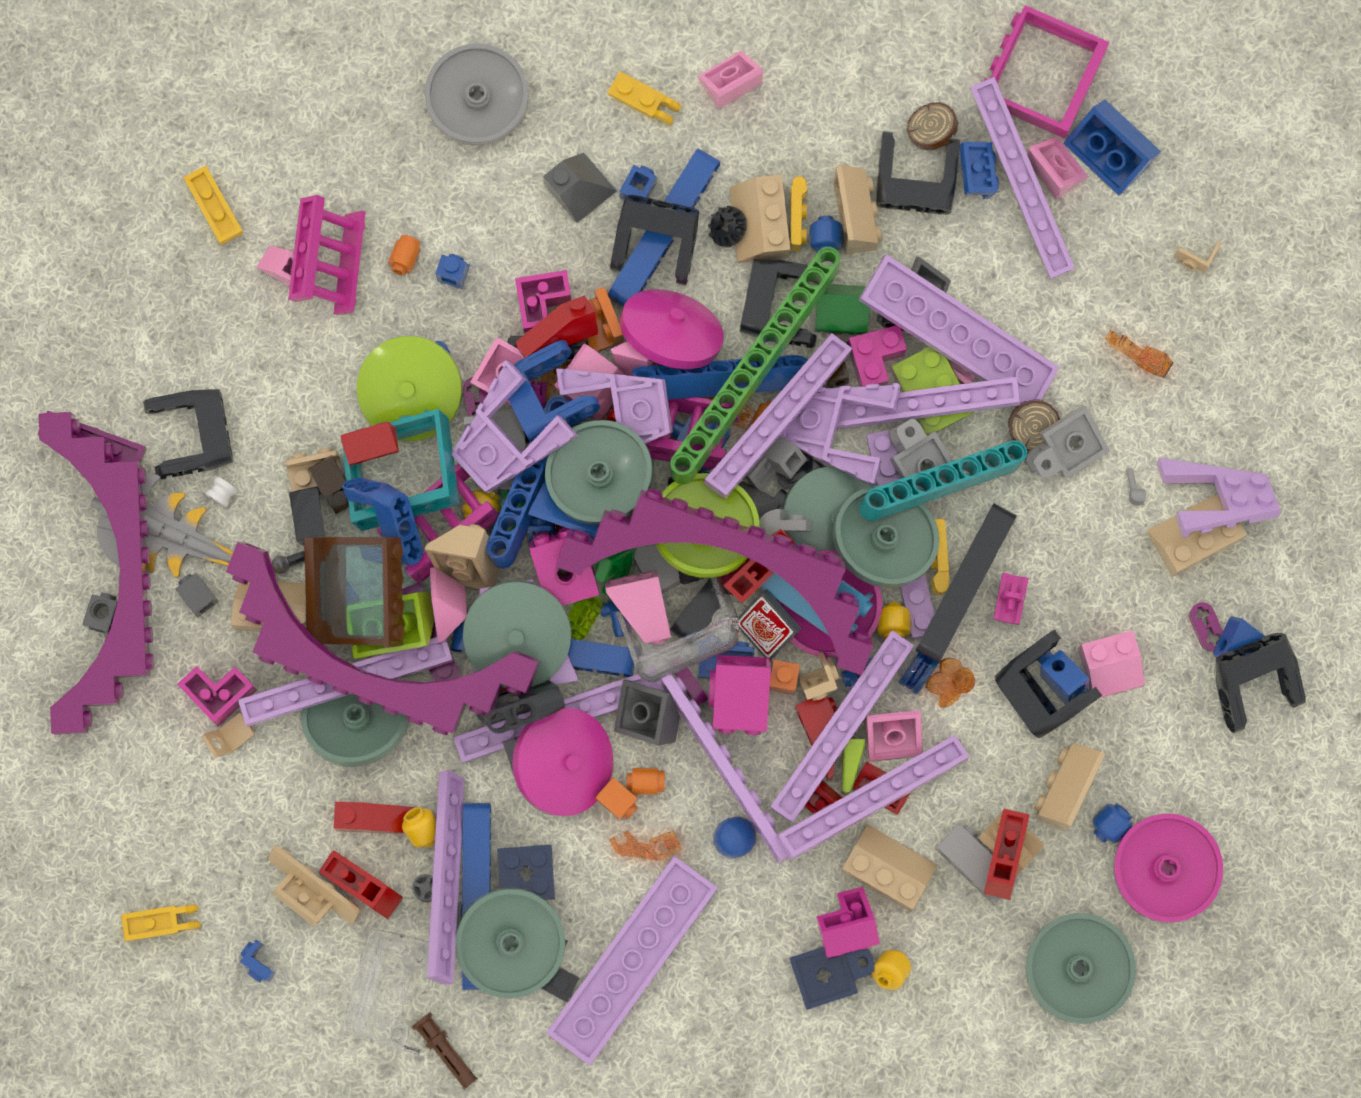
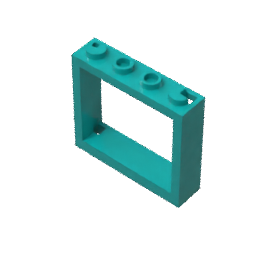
M427 409L422 414L402 416L399 420L390 422L396 428L397 440L435 429L437 433L443 488L408 497L413 516L417 517L460 505L454 457L451 455L453 448L449 418L439 409L432 411ZM343 448L346 481L354 478H363L362 463L350 466ZM348 500L350 520L354 526L361 531L380 527L374 506L367 508L366 504Z

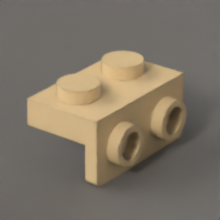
M823 652L818 653L823 668L798 677L807 700L822 699L828 695V692L838 689L835 680L839 679L836 667L831 657L826 659Z

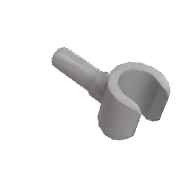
M1127 469L1126 472L1130 484L1129 501L1133 505H1143L1146 499V491L1137 489L1133 469Z

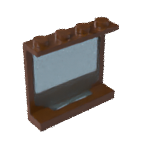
M401 537L304 538L306 629L323 645H384V648L403 646L405 630L403 627L404 601L402 599V584L404 576L402 573L403 547L401 545Z

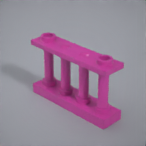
M313 195L301 198L288 300L301 302L313 299V296L334 302L333 314L335 315L353 313L356 304V290L366 212L361 210L345 214L344 217L324 210L325 197ZM322 220L344 227L342 242L321 235ZM319 245L341 252L339 267L318 260ZM316 271L338 278L336 292L315 285Z
M699 397L668 399L672 429L677 412L692 414L687 432L688 436L713 400ZM723 403L721 407L730 409L733 405L731 403ZM740 414L737 416L734 422L739 423ZM670 433L645 445L651 459L671 462L672 457L683 442L671 440ZM724 436L701 468L713 470L726 456V449L721 448ZM695 444L691 448L695 451H700L704 447Z
M457 464L455 472L458 492L472 509V513L463 521H460L451 508L439 511L452 527L451 530L459 525H478L486 531L497 521L499 512L488 501L480 504L464 482L471 476L460 464ZM442 477L423 493L443 488ZM423 515L414 517L415 523L429 542L439 537ZM379 528L377 532L382 536L381 529ZM425 551L417 564L408 565L404 569L412 579L421 584L430 576V568L435 567Z

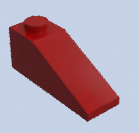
M585 295L563 303L515 342L516 347L523 358L557 341L563 340L568 345H572L598 335L596 312Z
M782 529L771 535L773 537L776 535L785 536L791 540L790 543L796 544ZM748 558L739 568L722 575L721 578L723 586L743 603L774 572Z
M826 696L819 700L809 699L795 706L811 746H813L838 710L832 697L828 698ZM834 764L825 775L827 781L832 780L834 777Z
M335 801L333 829L337 832L405 834L402 830L404 816L416 807Z
M1003 808L984 894L1006 900L1011 899L1030 814Z
M334 850L318 871V873L386 919L390 918L403 899V896Z

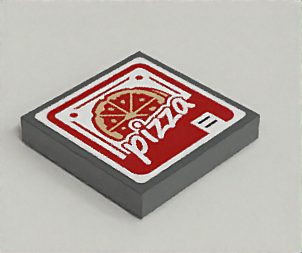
M767 589L761 592L734 621V624L764 657L770 658V661L802 629Z

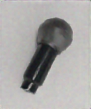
M305 551L287 557L276 556L272 560L274 571L278 574H283L291 566L305 562Z

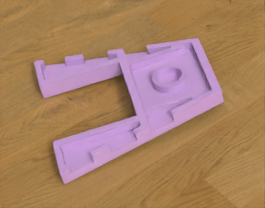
M508 360L503 362L501 372L497 378H494L489 387L488 395L476 410L475 418L471 425L466 427L451 454L483 491L487 493L498 488L578 436L562 417L556 416L523 452L491 418L527 380Z
M556 369L560 395L611 388L616 422L633 430L645 444L673 432L665 379Z
M893 383V385L884 386L871 384L865 387L840 386V388L827 389L821 387L779 437L793 442L802 452L872 486H876L882 462L880 458L831 448L843 402L895 412L901 386L899 383Z
M1165 458L1158 459L1157 468L1163 483H1214L1224 510L1178 511L1176 521L1182 537H1188L1190 532L1199 530L1201 534L1212 532L1213 527L1223 525L1226 528L1235 527L1236 523L1248 520V523H1254L1279 517L1281 509L1267 474Z

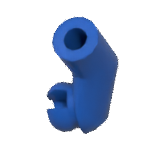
M607 600V603H600L601 616L606 617L610 615L614 636L627 635L625 617L614 602Z

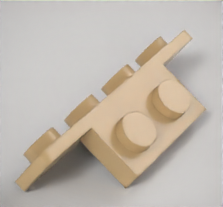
M277 845L273 847L268 860L287 874V876L275 888L272 895L314 927L318 925L331 909L353 925L360 909L353 900L339 894L332 884L324 882L317 877L310 867L302 865L295 860L288 850L281 849Z

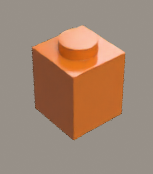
M773 660L769 691L794 695L800 664Z
M614 777L595 797L619 821L623 817L628 820L638 809L635 805L638 799Z

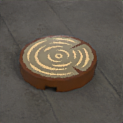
M941 102L928 103L918 108L911 115L907 124V133L911 142L915 146H919L920 149L936 150L948 144L952 135L955 136L958 131L959 122L954 110L948 104Z
M1040 399L1024 401L1012 411L1009 417L1010 437L1013 441L1023 443L1027 451H1030L1039 444L1044 443L1039 432L1060 420L1059 414L1051 404Z

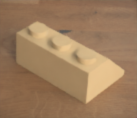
M836 165L833 181L840 223L843 225L845 253L847 255L877 250L878 242H882L880 226L875 227L874 217H877L876 202H871L870 193L873 192L872 178L867 177L866 169Z
M782 175L755 177L729 187L731 206L743 212L747 223L743 238L736 244L737 262H752L754 259L789 258L790 242Z
M1214 495L1185 511L1224 510L1220 498ZM1177 515L1147 530L1149 537L1172 577L1242 541L1247 535L1240 522H1237L1235 527L1226 528L1223 525L1213 527L1212 532L1201 534L1199 530L1190 532L1188 537H1182L1176 521Z
M459 525L426 544L425 550L434 567L464 585L465 588L480 590V588L491 587L496 584L501 568L494 565L487 553L486 546L489 537L482 527L478 525Z
M248 581L247 585L239 583L233 600L230 625L234 630L260 632L264 622H261L260 625L245 620L246 615L239 613L250 582ZM278 581V585L293 613L306 627L305 583Z
M1072 743L1068 748L1063 747L1057 759L1061 763L1057 773L1052 771L1045 784L1049 787L1046 796L1040 795L1034 807L1038 811L1035 818L1064 832L1069 829L1105 753Z
M867 824L843 865L841 872L911 912L925 890L937 864Z

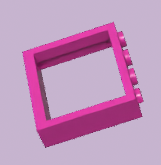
M1024 5L1022 12H1016L1010 26L1014 27L1011 35L1006 33L1000 46V48L1004 49L1001 56H995L989 69L993 71L991 78L995 77L998 84L1026 23L1093 52L1061 123L1003 98L1010 115L1066 139L1110 42Z

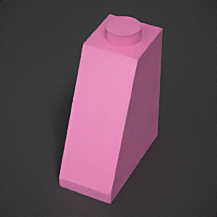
M657 570L605 582L606 593L644 643L661 644L667 638H671Z

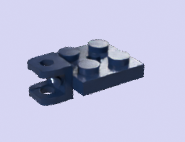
M551 844L497 848L500 888H521L536 893L545 900L555 899ZM525 866H528L530 871H534V876H530L527 882L518 875Z
M824 947L789 958L806 1010L858 994L854 980L866 977L875 970V964L869 949H860L827 958ZM865 958L868 965L864 968L859 967L857 964L858 959ZM820 968L831 972L832 976L828 977V983L823 984L822 980L817 981L816 975L819 974Z

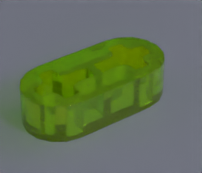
M590 597L577 601L568 615L571 624V639L583 640L587 636L603 607V602L599 597Z

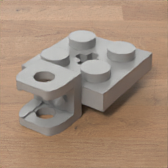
M1082 405L1039 432L1044 443L1031 449L1027 453L1025 461L1032 474L1039 475L1041 478H1049L1060 471L1062 477L1067 479L1110 450L1086 406ZM1072 436H1079L1080 438L1077 441L1078 446L1076 448L1069 446Z
M913 418L898 424L888 431L889 439L898 453L891 457L890 461L901 479L922 472L920 470L922 461L925 464L930 463L931 467L929 469L953 461L937 433L934 431L926 435L918 421ZM940 478L942 482L948 483L944 478ZM916 485L919 490L925 491L921 486Z

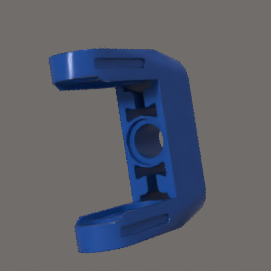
M557 341L514 364L527 380L508 400L530 442L534 441L556 416L562 417L571 427L594 415L600 409V404L596 397L589 395L580 396L547 414L543 410L529 381L565 363L571 355V349L566 341Z
M354 478L346 481L342 487L345 497L349 501L374 506L382 536L401 537V545L403 547L402 565L417 564L422 558L423 547L408 497L387 483L364 478ZM360 547L364 559L382 563V547Z

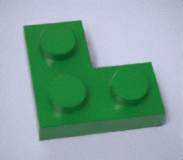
M637 547L608 556L596 563L598 569L595 579L604 583L601 593L608 596L605 589L606 581L628 576Z

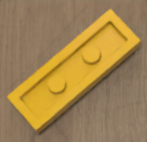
M206 165L183 177L220 245L244 234Z

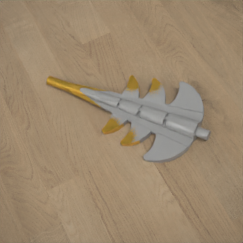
M146 473V484H142V493L147 496V510H143L144 521L148 522L149 528L148 536L144 537L145 547L149 548L150 562L146 563V569L151 573L155 571L156 557L162 548L168 549L167 563L175 577L180 576L181 566L187 555L228 566L233 551L197 532L199 522L207 512V508L193 509L186 513L180 521L176 520V509L181 500L186 497V494L183 492L165 495L153 506L149 505L150 492L161 477L156 474ZM94 497L90 506L101 510L97 526V537L100 547L107 558L120 566L116 538L108 515L99 498Z

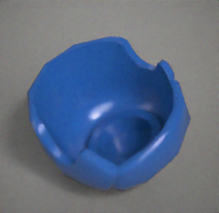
M743 817L727 818L719 823L715 829L713 844L718 853L727 858L742 857L749 853L756 844V830L752 823Z

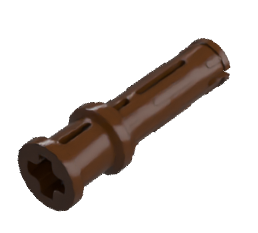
M429 1012L411 1028L420 1033L426 1041L425 1046L430 1050L434 1049L465 1090L478 1078L446 1039L448 1037L446 1035L447 1032L439 1028L432 1019L433 1014Z

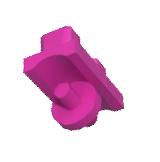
M1002 573L993 620L1014 625L1020 624L1029 578Z

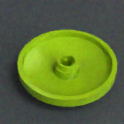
M400 336L381 343L366 357L358 374V402L364 416L372 426L381 422L397 421L402 416L422 414L427 409L429 411L439 409L449 418L450 423L461 404L463 386L456 362L442 346L424 337ZM435 429L399 440L419 441L434 436L437 433Z
M698 473L687 484L673 482L662 492V497L670 500H673V498L682 499L692 508H707L713 511L715 516L723 519L725 516L735 518L740 522V525L748 528L751 525L757 527L760 525L756 506L748 493L741 486L737 485L729 496L723 499L704 484L709 473ZM694 543L655 544L661 556L672 567L695 577L712 578L728 574L739 568L748 559L733 551Z

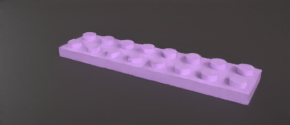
M887 254L881 259L858 299L982 381L1017 377L1020 403L1033 399L1042 400L1059 369L1057 365Z
M671 673L662 678L665 692L671 693L677 710L778 864L780 865L788 860L789 857L776 839L777 834L773 830L776 826L774 820L768 812L762 813L759 808L761 801L752 789L748 792L744 786L746 778L738 767L733 769L729 763L731 756L723 744L718 746L714 740L716 739V733L708 721L703 723L700 719L702 712L694 699L689 701L685 696L687 689L679 677L674 679Z
M674 856L546 1034L591 1066L718 887Z

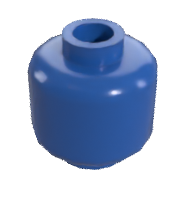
M820 216L818 221L810 225V247L818 253L825 247H831L838 251L843 247V225L839 221L834 220L833 216Z
M1108 803L1093 817L1092 822L1096 828L1093 833L1104 843L1107 840L1118 843L1132 827L1131 819L1133 817L1119 803L1115 805Z

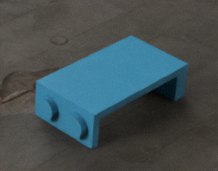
M774 573L763 583L761 589H767L774 598L828 634L822 621L810 604L778 574ZM841 580L837 593L845 591L853 594L856 600H859V611L851 628V631L854 632L858 628V625L855 624L858 617L862 616L864 618L873 604L869 601L873 594L869 592L865 596Z

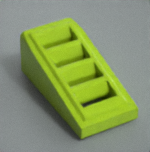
M850 739L842 751L843 795H849L853 788L865 746V739Z

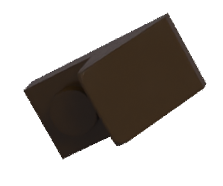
M330 455L309 467L322 496L326 497L335 514L347 509L349 502L345 497L342 487L346 482V478L333 456Z

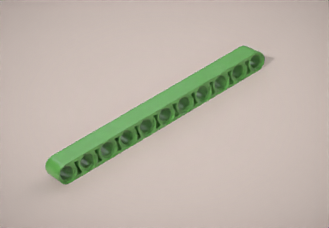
M825 247L816 254L671 459V477L676 483L687 484L694 479L839 272L840 255L836 249ZM831 261L833 265L826 266L822 262ZM816 281L819 285L811 286L808 282ZM796 301H802L805 303V305L796 306L793 303ZM782 321L790 322L791 325L784 327L781 326L779 323ZM768 341L775 342L777 345L774 347H768L765 345V343ZM752 362H760L762 366L755 368L750 364ZM739 382H744L748 386L745 388H738L735 385ZM723 403H731L733 407L724 409L721 405ZM714 423L719 427L715 430H710L706 426ZM695 444H700L704 448L700 451H695L691 447ZM680 465L689 467L685 472H680L676 468Z

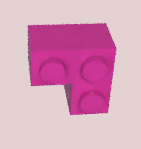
M567 270L515 278L524 334L548 315L546 307L559 306L572 300Z
M896 325L849 338L848 345L853 348L850 357L859 387L871 384H879V386L888 385L889 380L883 362L905 357L907 350L899 326Z
M196 666L177 684L217 727L240 707L239 699L252 696L257 691L236 667L230 670L218 683L214 684Z
M863 887L837 893L840 910L816 916L821 942L827 958L860 949H867L880 944L875 917Z

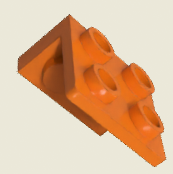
M605 287L594 290L595 298L588 300L596 312L598 335L588 338L589 347L596 352L624 342V335Z

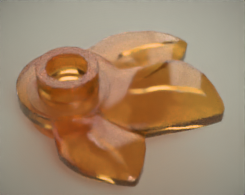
M955 658L942 659L939 663L940 671L932 674L925 684V688L929 692L940 695L939 707L941 708L953 705L958 701L962 693L970 692L975 686L973 672L963 667L961 662Z

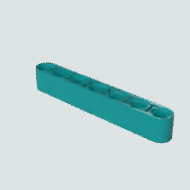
M1009 441L869 490L859 505L860 514L866 520H878L1013 473L1026 458L1027 449L1019 441ZM1008 454L1013 455L1015 459H1012ZM986 462H989L993 467L988 466ZM963 470L968 471L970 475L965 474ZM940 478H944L948 483L942 482ZM916 485L921 486L925 491L919 490ZM893 493L898 494L902 499H897ZM870 501L876 503L878 508L872 506Z

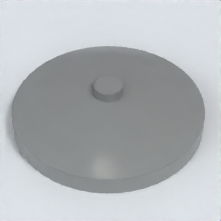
M467 44L450 50L434 64L425 85V102L432 122L445 136L466 145H487L505 138L520 124L528 106V84L521 66L510 54L488 44Z

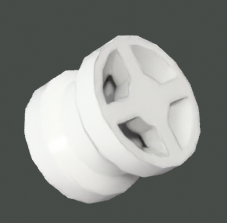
M216 476L213 480V487L208 489L205 495L227 509L230 498L235 496L238 490Z

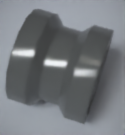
M423 874L414 880L412 890L418 900L427 903L432 902L433 876Z

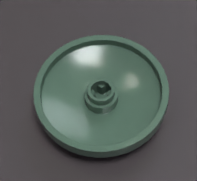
M595 420L573 427L572 429L578 436L549 454L546 462L545 479L552 500L566 516L587 525H599L604 510L611 511V509H615L625 513L626 517L630 516L641 489L647 491L652 485L653 464L645 443L633 430L613 421Z
M823 467L805 474L789 489L783 501L782 509L787 510V520L789 515H805V520L813 521V532L787 531V535L799 544H807L816 548V552L836 550L833 541V526L838 511L851 495L872 485L835 467Z
M881 485L863 488L855 492L844 502L835 518L833 541L838 556L842 558V561L845 562V567L852 574L874 586L897 588L917 581L928 571L936 558L939 548V533L933 515L925 504H921L878 520H866L860 514L859 505L869 490ZM893 493L897 499H902L898 494ZM870 501L872 506L878 508L876 503Z
M506 581L487 589L472 604L464 623L463 642L466 654L477 671L485 669L515 651L540 660L541 663L532 686H536L552 677L564 663L571 644V624L562 603L546 588L528 581Z
M350 694L302 709L301 722L309 745L321 758L336 765L357 767L374 763L391 753L402 741L409 724L408 716L398 712V715L390 714L382 710L383 705L373 702V705H369L357 700L358 695Z
M500 888L480 896L466 909L456 930L455 951L463 973L478 989L496 997L518 998L541 989L556 974L564 956L565 934L560 918L545 899L536 893L521 888Z
M1076 913L1053 920L1038 932L1027 953L1026 978L1031 993L1044 1010L1066 1022L1086 1024L1111 1016L1126 1002L1135 982L1136 963L1128 940L1116 926L1095 915Z

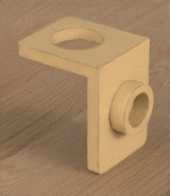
M1218 241L1207 262L1181 247L1177 249L1174 257L1181 260L1185 268L1191 271H1196L1197 269L1205 273L1222 242Z
M241 712L218 730L203 734L202 738L213 756L218 758L234 752L253 737L255 731L252 726L246 727ZM212 738L220 743L221 749H218L213 744Z

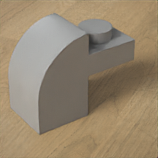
M778 437L747 473L745 478L751 486L762 490L776 472L791 479L807 459L796 444L785 438Z
M784 509L771 510L759 519V527L764 529L765 534L768 535L774 534L779 529H782L786 534L787 531L813 532V521L805 520V515H789L787 520V510Z

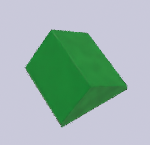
M831 284L816 304L815 332L861 335L868 333L870 308L858 300L866 286Z

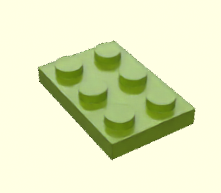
M931 347L892 366L904 392L960 385L948 359ZM975 412L920 418L919 421L926 435L934 431L938 432Z

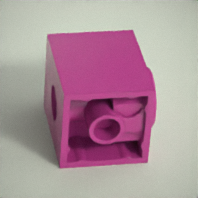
M562 526L558 528L559 532L549 535L548 531L533 536V540L529 541V549L540 586L553 593L562 605L600 595L592 565L585 568L581 576L572 572L568 574L558 572L559 568L556 567V563L568 530L572 532L574 530Z
M717 655L716 670L710 671L708 704L709 707H714L713 729H718V732L726 734L734 733V730H745V734L760 735L761 731L767 732L771 673L770 658Z

